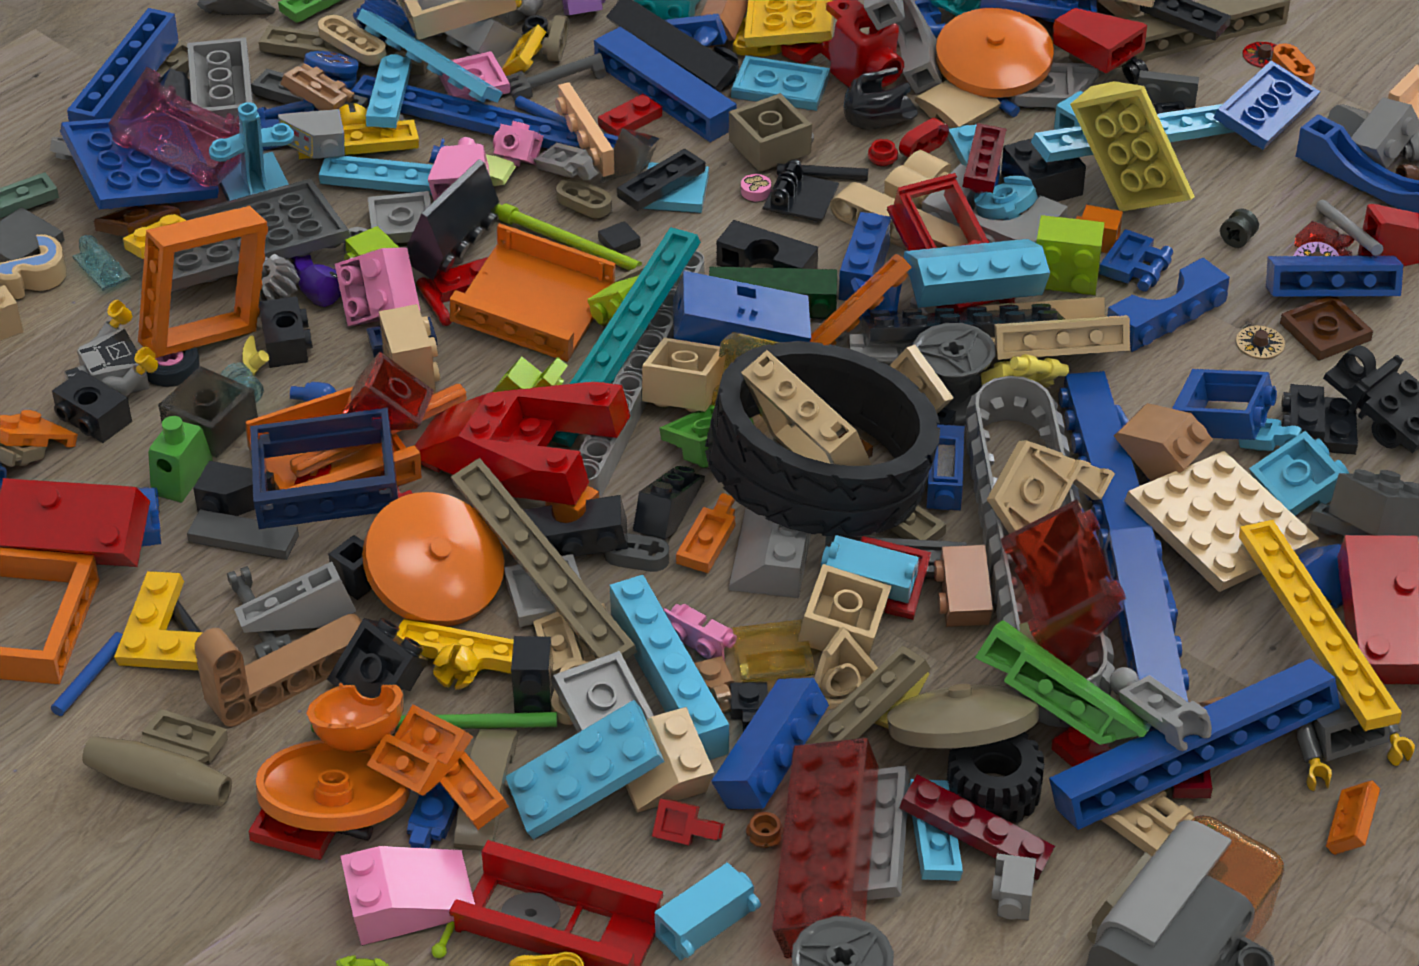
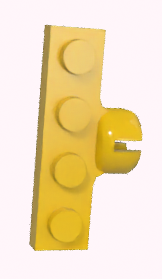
M354 103L355 112L351 113L348 104L339 108L344 130L345 155L419 148V137L414 120L398 121L396 128L366 126L367 109L362 105ZM297 150L299 159H314Z
M403 619L399 625L400 630L397 636L403 640L405 637L415 640L424 647L421 653L424 657L435 659L433 662L435 664L433 674L444 687L450 688L454 679H457L455 689L465 688L473 682L477 673L482 669L511 674L514 639Z

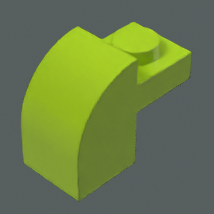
M521 356L505 373L492 392L562 385L564 379L560 376L568 365L557 357L541 372Z

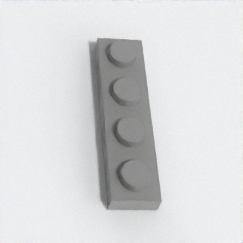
M906 766L869 770L859 893L863 901L901 896L907 812L900 809L899 806L909 789L910 774Z

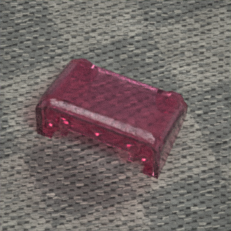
M146 67L108 123L110 132L113 135V141L123 148L130 147L193 177L202 186H217L241 163V154L227 161L219 162L211 159L209 148L212 142L217 139H226L240 133L239 115L234 119V115L228 113L226 118H223L177 96L175 87L169 85L166 89L158 82L161 77L160 73Z

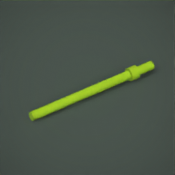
M498 204L495 214L498 215V219L507 224H518L585 253L614 262L617 266L629 271L642 265V262L523 214L519 212L517 207L510 204Z

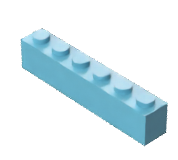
M644 575L611 584V615L635 644L637 652L633 655L664 711L670 712L687 707L709 760L729 754V723Z

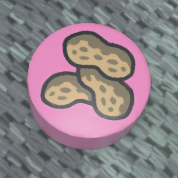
M751 174L741 180V195L745 199L757 202L768 198L771 192V180L761 174Z

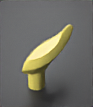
M249 336L243 347L242 362L247 373L253 377L258 369L269 360V356L263 350L257 352L255 337Z

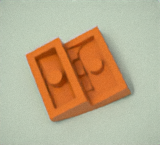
M412 704L395 736L387 733L381 739L367 766L424 796L442 780L458 761L473 736Z

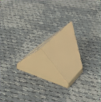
M845 627L839 628L822 652L814 677L829 704L827 709H835L878 669Z

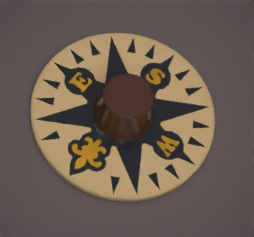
M1266 326L1246 327L1236 337L1238 348L1244 354L1258 359L1276 357L1285 348L1283 336L1276 330Z

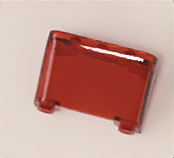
M1077 499L1000 539L1005 553L1009 554L1016 563L1015 573L1024 584L1034 615L1033 619L1027 621L1032 636L1042 648L1069 667L1079 659L1123 610L1122 601L1127 599L1118 580H1113L1097 537L1096 530L1100 529L1099 522L1092 510L1085 511Z

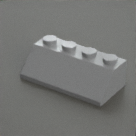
M454 0L417 1L421 9L425 10ZM492 18L443 32L448 35L446 41L462 48L463 44L467 45L466 52L476 55L492 51L496 59L513 49L519 38L523 36Z
M246 37L187 43L193 118L225 138L239 134L238 107L242 103H253Z
M746 508L729 590L799 598L811 534L786 528Z

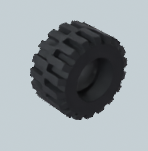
M1025 732L994 743L952 748L949 751L947 769L949 789L958 796L1008 822L1018 823L1023 821L1024 815L1030 816L1034 812L1035 806H1038L1040 802L1045 765L1043 764V752L1038 751L1039 745L1035 740H1028L1029 735ZM987 773H997V774H1001V775H1004V776H1003V777H994V776H989V775H986V774H987Z

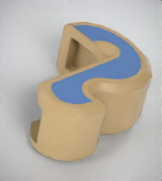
M45 234L36 235L40 254L0 263V286L5 285L15 300L25 297V290H50L60 285L65 279L66 263L60 242L54 237Z

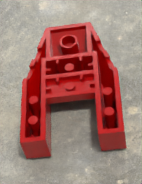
M583 382L490 392L449 407L435 415L415 446L421 455V465L438 473L440 470H443L453 476L480 458L512 497L576 505L589 484L581 452L547 447L556 431L618 438L631 415L623 386L619 384Z

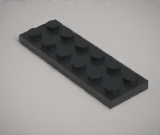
M1033 304L1031 309H1019L1017 305L999 306V310L987 311V308L983 306L967 307V312H954V308L949 307L936 308L935 313H922L921 309H904L902 314H890L888 310L870 311V315L862 316V330L870 342L916 340L920 333L932 326L944 323H964L978 327L990 337H995L994 324L1064 320L1065 318L1055 308H1051L1050 304Z

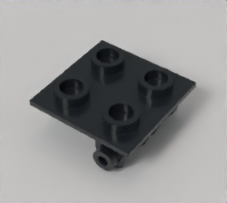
M797 159L790 160L785 164L784 171L780 172L763 206V210L802 217L808 220L822 221L839 187V182L804 176L801 162Z

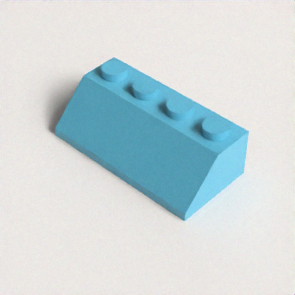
M1029 239L904 251V258L912 267L908 273L918 308L1043 295L1050 275L1043 247Z

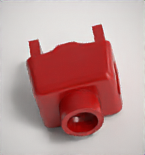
M832 0L826 3V11L837 19L833 38L829 40L828 44L821 47V53L831 61L830 73L849 87L851 82L862 74L896 67L898 73L885 76L882 80V87L894 83L900 77L905 66L904 60L896 53L899 35L898 25L894 23L877 30L864 5L858 0ZM869 27V34L861 32L860 29Z

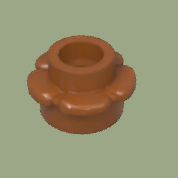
M761 812L752 817L746 827V834L750 837V842L757 847H774L781 842L784 827L775 814Z

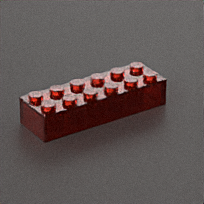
M868 738L794 746L772 926L773 933L785 959L792 958L793 945L800 933L818 920L843 916L856 917L865 921L879 770Z

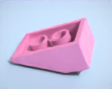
M377 846L340 856L353 918L361 945L454 921V917L450 916L449 910L455 899L475 904L461 850Z

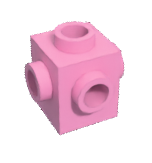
M512 121L511 126L501 124L499 131L495 133L493 138L494 154L514 162L516 167H520L521 162L536 165L534 159L539 156L544 136L529 130L530 125Z

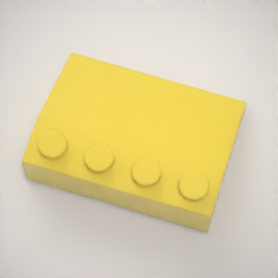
M1114 81L1090 86L1070 104L1120 211L1187 201L1195 197L1144 86Z

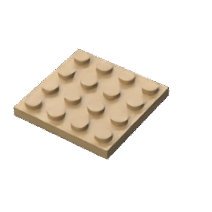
M1225 451L1191 464L1181 473L1174 471L1131 489L1124 500L1218 592L1262 573L1239 538L1240 526L1274 520L1297 556L1309 548H1315L1319 541V538L1304 523L1294 516Z

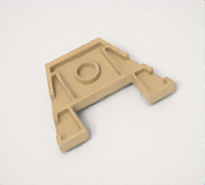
M1024 440L1018 441L987 501L1045 587H1055L1068 560L1043 540L1072 484L1092 500H1100L1115 473L1109 469H1100L1092 466L1089 462L1081 459H1072L1064 456L1061 452Z

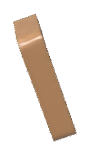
M355 614L344 615L246 666L244 665L242 653L220 628L206 630L195 642V654L206 703L224 725L234 727L325 681L362 620Z

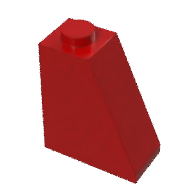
M1073 8L1055 19L1053 44L1106 74L1145 49L1147 25L1144 23Z
M1377 204L1367 205L1362 230L1383 246V252L1378 256H1395L1403 264V267L1419 264V213ZM1359 244V256H1375Z

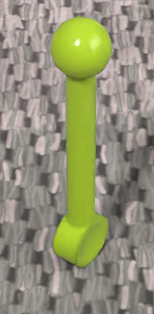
M454 921L447 924L439 943L432 947L431 952L435 958L440 959L446 955V944L455 928Z

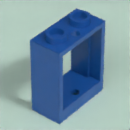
M1192 369L1172 409L1192 413L1198 422L1204 425L1207 433L1212 438L1255 440L1260 428L1266 424L1270 407L1276 403L1277 390L1271 384L1269 372ZM1208 401L1249 403L1246 410L1205 408Z

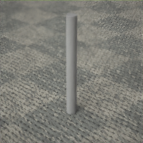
M1326 200L1317 202L1316 209L1369 252L1375 256L1383 252V246L1330 203Z

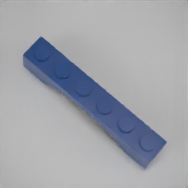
M1319 114L1300 127L1295 157L1401 210L1419 213V180L1403 177L1377 164L1359 148L1343 126Z

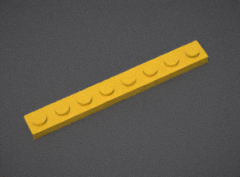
M1274 520L1240 526V540L1323 668L1335 677L1338 691L1364 731L1400 723L1401 710Z

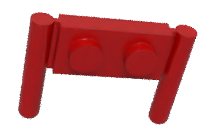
M488 257L450 268L447 273L441 271L433 280L425 277L417 280L416 286L443 326L452 324L450 313L443 303L450 301V297L455 290L462 293L467 291Z

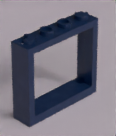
M388 408L250 426L253 502L259 529L376 514L386 505L398 499ZM265 432H268V433H269V434H261V435H260V439H258V433H265ZM382 443L384 476L268 491L266 458Z

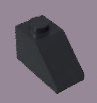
M209 460L193 488L197 512L205 510L239 516L255 510L252 469ZM267 472L268 491L276 490L274 473Z

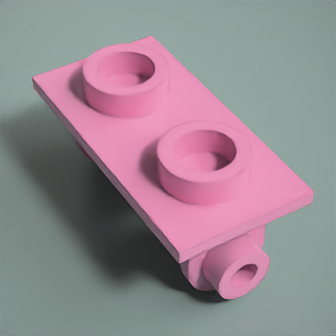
M676 604L671 611L663 609L682 643L695 649L704 658L709 659L722 656L725 661L724 648H732L737 640V636L733 634L731 628L713 619L705 627H702L707 620L706 615L686 604Z

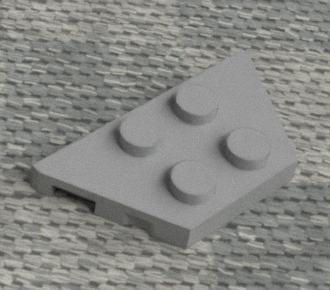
M1052 63L1048 76L1038 86L1025 93L1007 98L1016 106L1056 108L1057 104L1080 90L1085 92L1098 78L1099 69L1090 64Z

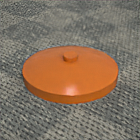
M981 8L960 14L943 27L936 43V62L943 76L956 87L983 97H1010L1030 91L1045 80L1053 63L1054 46L1047 30L1033 18L1009 9Z
M420 492L408 494L392 501L375 517L364 540L363 566L371 588L389 609L408 620L445 627L467 622L479 615L490 604L503 579L504 554L500 540L487 526L475 508L460 499L446 494Z
M322 740L296 744L277 752L261 765L256 776L257 800L261 808L268 815L284 824L313 831L354 830L382 822L402 809L409 799L410 789L367 766L377 746L372 750L349 752L335 749Z

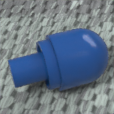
M312 381L311 383H306L305 387L291 386L290 399L307 402L334 393L336 390L328 383Z

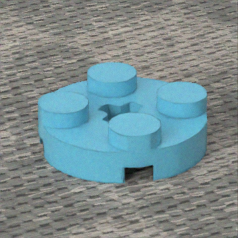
M1024 176L1004 177L1005 183L994 186L993 193H976L974 201L977 214L986 219L1010 220L1021 216V212L1030 208L1038 199L1032 180Z

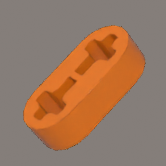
M1286 43L1278 44L1274 47L1271 59L1273 62L1310 85L1313 83L1315 66L1297 47Z

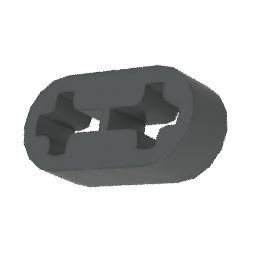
M627 533L628 549L604 552L606 561L611 565L650 572L665 569L670 560L669 545L666 541L656 537Z

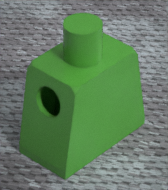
M169 416L162 421L163 430L148 451L151 488H157L159 497L182 503L195 486L209 460L213 461L201 427L183 422L178 416Z

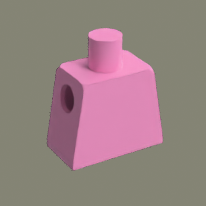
M464 137L458 141V145L440 148L428 176V183L434 201L478 159L485 163L490 176L489 164L483 145L476 144L473 139Z

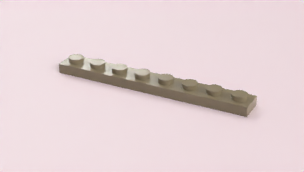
M480 458L451 476L456 488L469 504L476 509L487 526L596 659L620 651L624 660L637 652L632 640Z

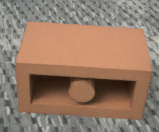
M985 545L942 547L940 560L934 561V576L936 582L942 583V593H938L939 614H945L946 627L989 625L993 607Z

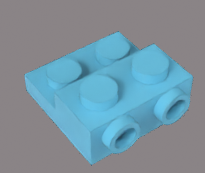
M1306 431L1249 468L1251 476L1294 516L1315 502L1327 504L1332 501L1339 473H1349L1340 460L1333 461L1329 456L1328 448L1319 438L1314 440Z

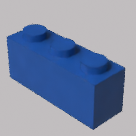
M860 212L840 268L839 300L846 301L855 293L851 284L852 279L856 277L866 282L884 265L890 247V216Z

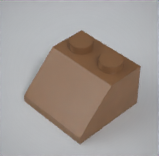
M1149 403L1145 404L1113 435L1150 481L1174 471L1181 473L1213 440L1207 433L1204 425L1198 422L1192 413Z

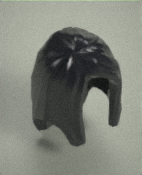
M896 67L865 73L851 82L844 97V116L848 123L861 129H879L909 121L918 116L917 107L906 96L911 91L908 82L889 90L882 89L883 78L898 73Z

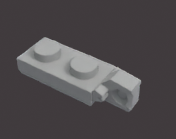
M555 143L534 159L538 169L573 178L578 174L583 180H590L598 174V171H596L592 164L594 161L586 150L560 143Z

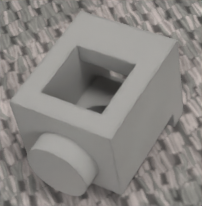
M997 853L991 899L999 900L997 916H1002L1006 919L1029 920L1036 866L1035 858Z

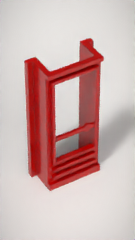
M956 173L898 187L894 204L887 206V211L907 251L937 248L912 198L945 190L944 197L968 241V244L964 245L989 243L956 180ZM1015 298L935 307L954 308V312H963L967 307L984 305L994 301H999L1000 304L1015 303Z
M487 840L481 851L483 875L472 894L475 904L455 899L449 910L450 916L454 917L455 931L459 933L464 930L543 955L572 952L582 959L584 966H641L655 938V911L660 908L663 891ZM497 884L526 893L544 894L556 902L576 908L565 930L561 931L485 908ZM582 910L611 918L599 942L571 934Z

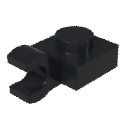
M767 682L731 683V719H742L743 732L768 695Z

